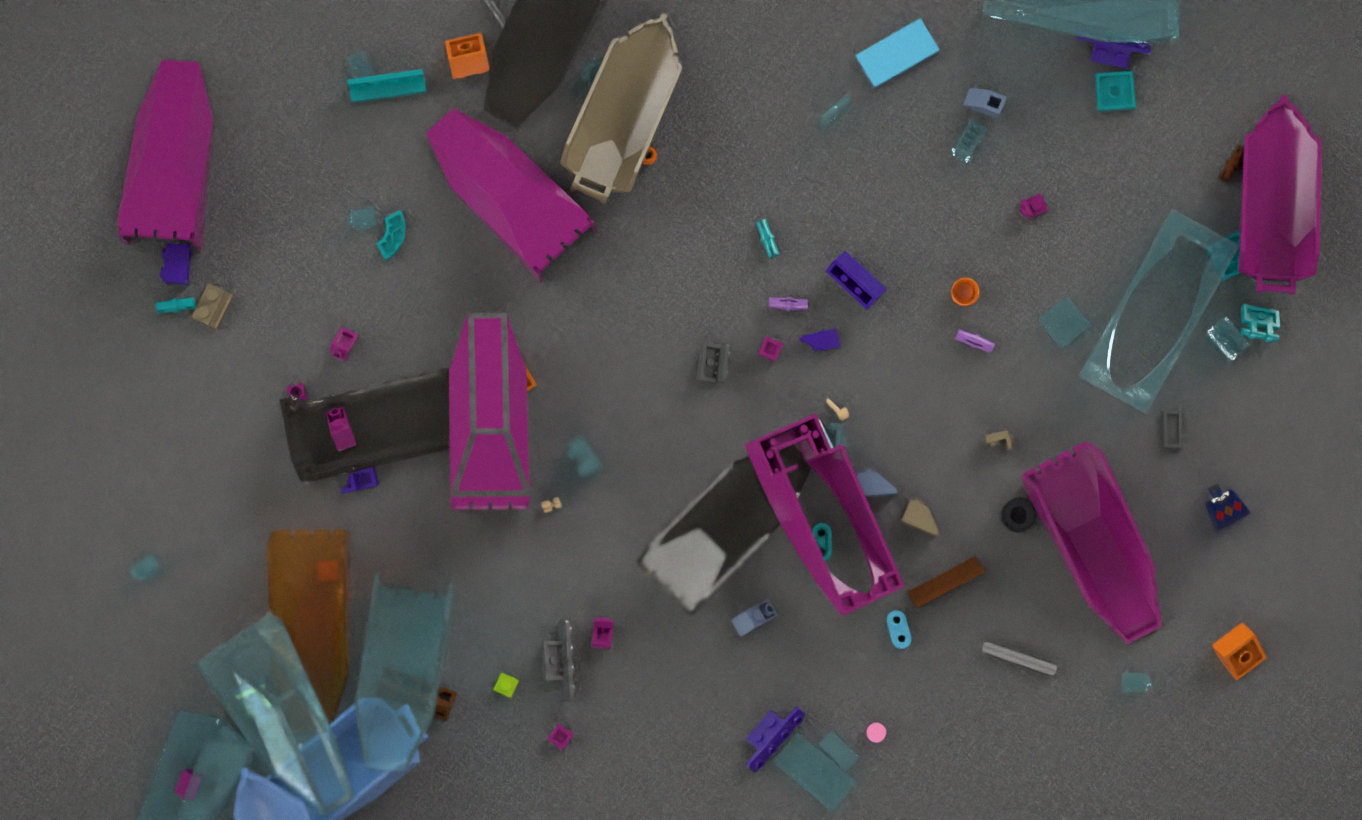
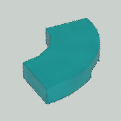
M401 210L384 218L386 231L382 240L376 245L385 261L392 258L398 252L405 238L406 224Z

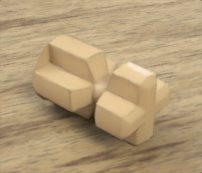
M558 497L553 498V502L549 500L541 502L544 513L552 511V507L556 509L562 507Z

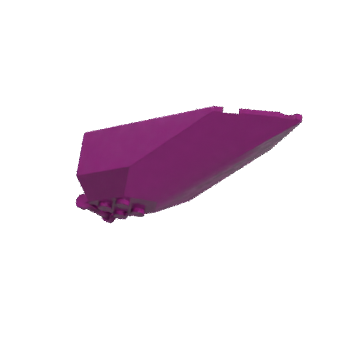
M1287 95L1280 96L1278 103L1272 105L1258 121L1256 128L1244 138L1238 271L1256 280V293L1265 291L1289 293V295H1295L1297 281L1316 275L1320 256L1322 140L1319 136L1316 137L1310 130L1311 126L1297 107L1291 105ZM1263 280L1289 282V285L1263 284Z

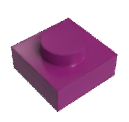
M766 336L758 355L776 362L783 343Z
M558 723L547 739L561 750H564L574 734Z

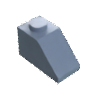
M861 469L860 473H856L865 497L897 494V489L877 472H871V469Z

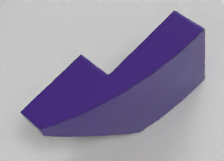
M836 328L808 334L799 338L802 343L805 342L813 347L814 351H825L841 346Z
M375 467L362 469L350 474L345 487L341 489V494L379 486Z

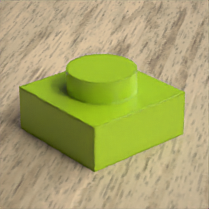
M501 672L493 690L512 698L519 680Z

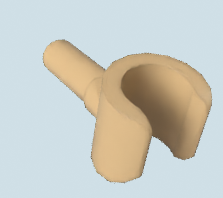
M830 399L826 400V403L836 412L840 420L850 417L845 407L839 410Z

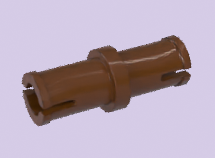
M1237 145L1231 157L1226 160V165L1218 176L1221 181L1229 183L1234 172L1240 168L1244 155L1243 146Z

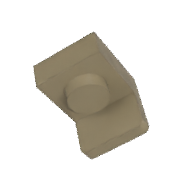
M1008 430L983 437L985 445L990 444L991 447L1001 445L1003 440L1007 451L1011 450L1012 445H1014L1013 436L1008 434Z

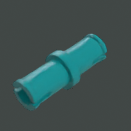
M762 219V224L757 221L755 225L758 228L761 236L760 241L764 244L768 258H774V255L777 257L780 255V252L777 249L774 241L775 236L770 231L767 219Z
M194 297L184 299L173 298L170 301L156 302L157 314L167 312L179 313L181 310L196 309Z

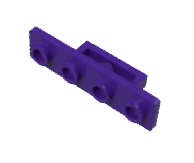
M1083 29L1077 31V34L1101 39V34H1092L1093 32ZM1107 34V39H1116L1111 38V36ZM1076 36L1078 40L1094 43L1090 61L1128 68L1132 51L1151 54V46L1146 42H1102ZM1119 37L1117 40H1129V39L1124 38V37Z
M796 706L783 720L770 710L746 738L758 750L746 763V766L754 773L760 770L768 758L777 751L781 743L788 739L794 728L801 724L805 713Z

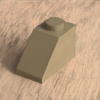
M916 498L914 501L910 500L900 523L936 538L939 532L929 508L925 506V502Z

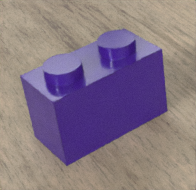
M166 243V248H163L162 259L165 260L164 267H161L160 278H163L165 284L189 285L192 254L190 245Z

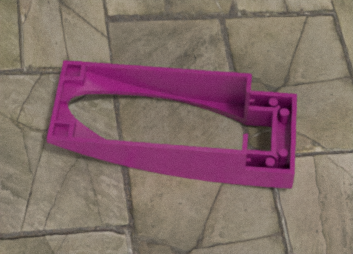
M816 413L744 444L765 494L786 535L814 580L842 616L905 587L843 444L834 448L830 447ZM798 443L805 461L820 476L843 507L856 532L870 570L872 587L868 593L853 590L829 572L786 474L797 469V464L785 468L779 455V450Z

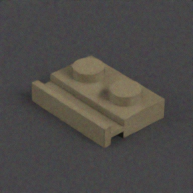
M208 283L192 318L218 330L234 295Z

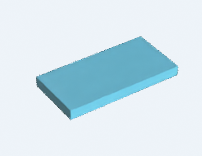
M920 18L858 53L855 57L875 89L936 54L940 49Z

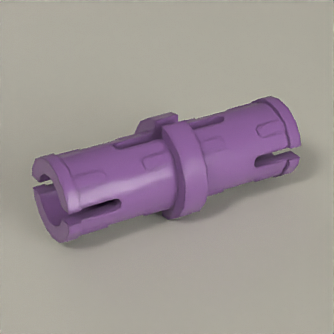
M788 296L786 298L769 297V309H781L790 312V310L807 311L808 299H794Z
M960 328L955 338L956 341L971 345L970 348L974 349L976 347L990 354L995 342L979 337L977 333L974 335Z

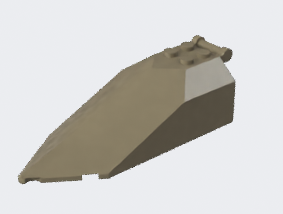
M662 13L659 18L655 20L650 19L628 31L627 35L621 38L617 37L611 41L567 139L560 164L575 177L570 190L574 192L577 190L599 199L603 204H606L611 192H631L682 71L681 63L678 62L677 58L678 51L671 27L668 26V16ZM580 180L591 185H594L596 187H599L605 191L604 193H602L592 188H589L585 185L580 184Z

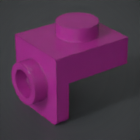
M607 617L594 619L592 647L611 649L613 619Z

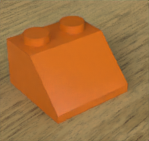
M482 33L445 41L453 79L465 78L469 75L483 74L486 71H490Z
M1243 622L1212 644L1217 657L1236 681L1267 659L1256 635Z

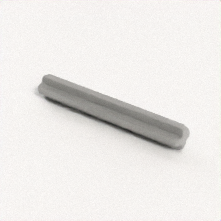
M985 642L982 647V651L1049 675H1054L1057 670V666L989 642Z

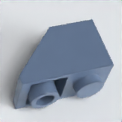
M969 88L963 106L998 119L1007 97L990 90Z
M768 599L744 611L731 621L740 637L774 619L778 614Z

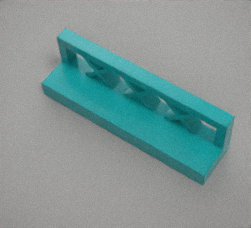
M423 69L347 79L352 103L427 93Z

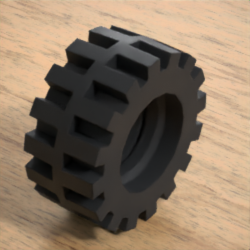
M1018 497L1011 499L1004 505L1001 512L1002 522L1011 532H1025L1036 521L1037 511L1032 502L1026 500V498ZM1021 507L1026 511L1027 518L1023 523H1016L1012 520L1011 512L1014 508Z

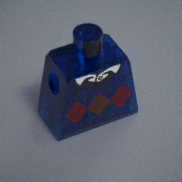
M1218 483L1207 488L1213 499L1206 502L1205 505L1215 532L1251 514L1232 489L1223 493Z

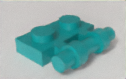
M1248 304L1242 305L1241 324L1248 325V328H1242L1241 335L1247 336L1249 339H1263L1264 342L1269 343L1271 341L1278 342L1279 335L1273 334V330L1277 331L1280 328L1279 311ZM1257 327L1264 328V332L1257 331Z

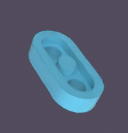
M892 611L886 619L891 641L896 648L904 649L911 643L907 620L901 611ZM899 617L900 623L895 624L893 618ZM900 635L905 637L904 642L898 641Z

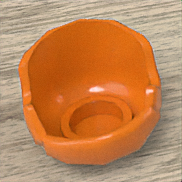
M961 278L952 286L951 296L958 305L969 307L979 299L980 289L973 279Z

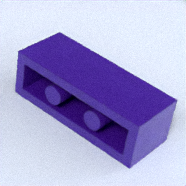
M846 251L839 255L825 271L867 310L887 290Z

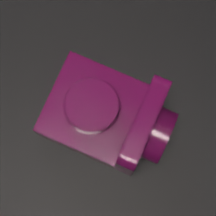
M1041 193L1026 200H1021L1019 206L1021 215L1023 217L1026 216L1027 220L1049 211Z
M341 327L331 343L330 354L337 359L347 361L349 353L357 342L359 335Z

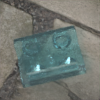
M1226 316L1221 318L1203 334L1205 339L1228 364L1250 345L1246 337L1241 335V332Z

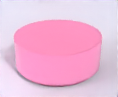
M873 723L867 728L866 735L870 741L880 742L886 736V729L880 723Z

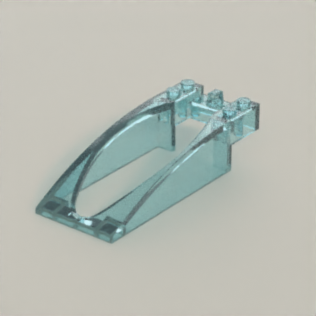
M1170 209L1078 377L1147 414L1222 281V276L1240 245L1176 210ZM1178 236L1209 251L1211 255L1201 271L1200 286L1194 308L1174 346L1159 364L1136 384L1126 388L1115 386L1109 373L1112 342L1123 308L1137 284L1162 257L1171 252V248Z

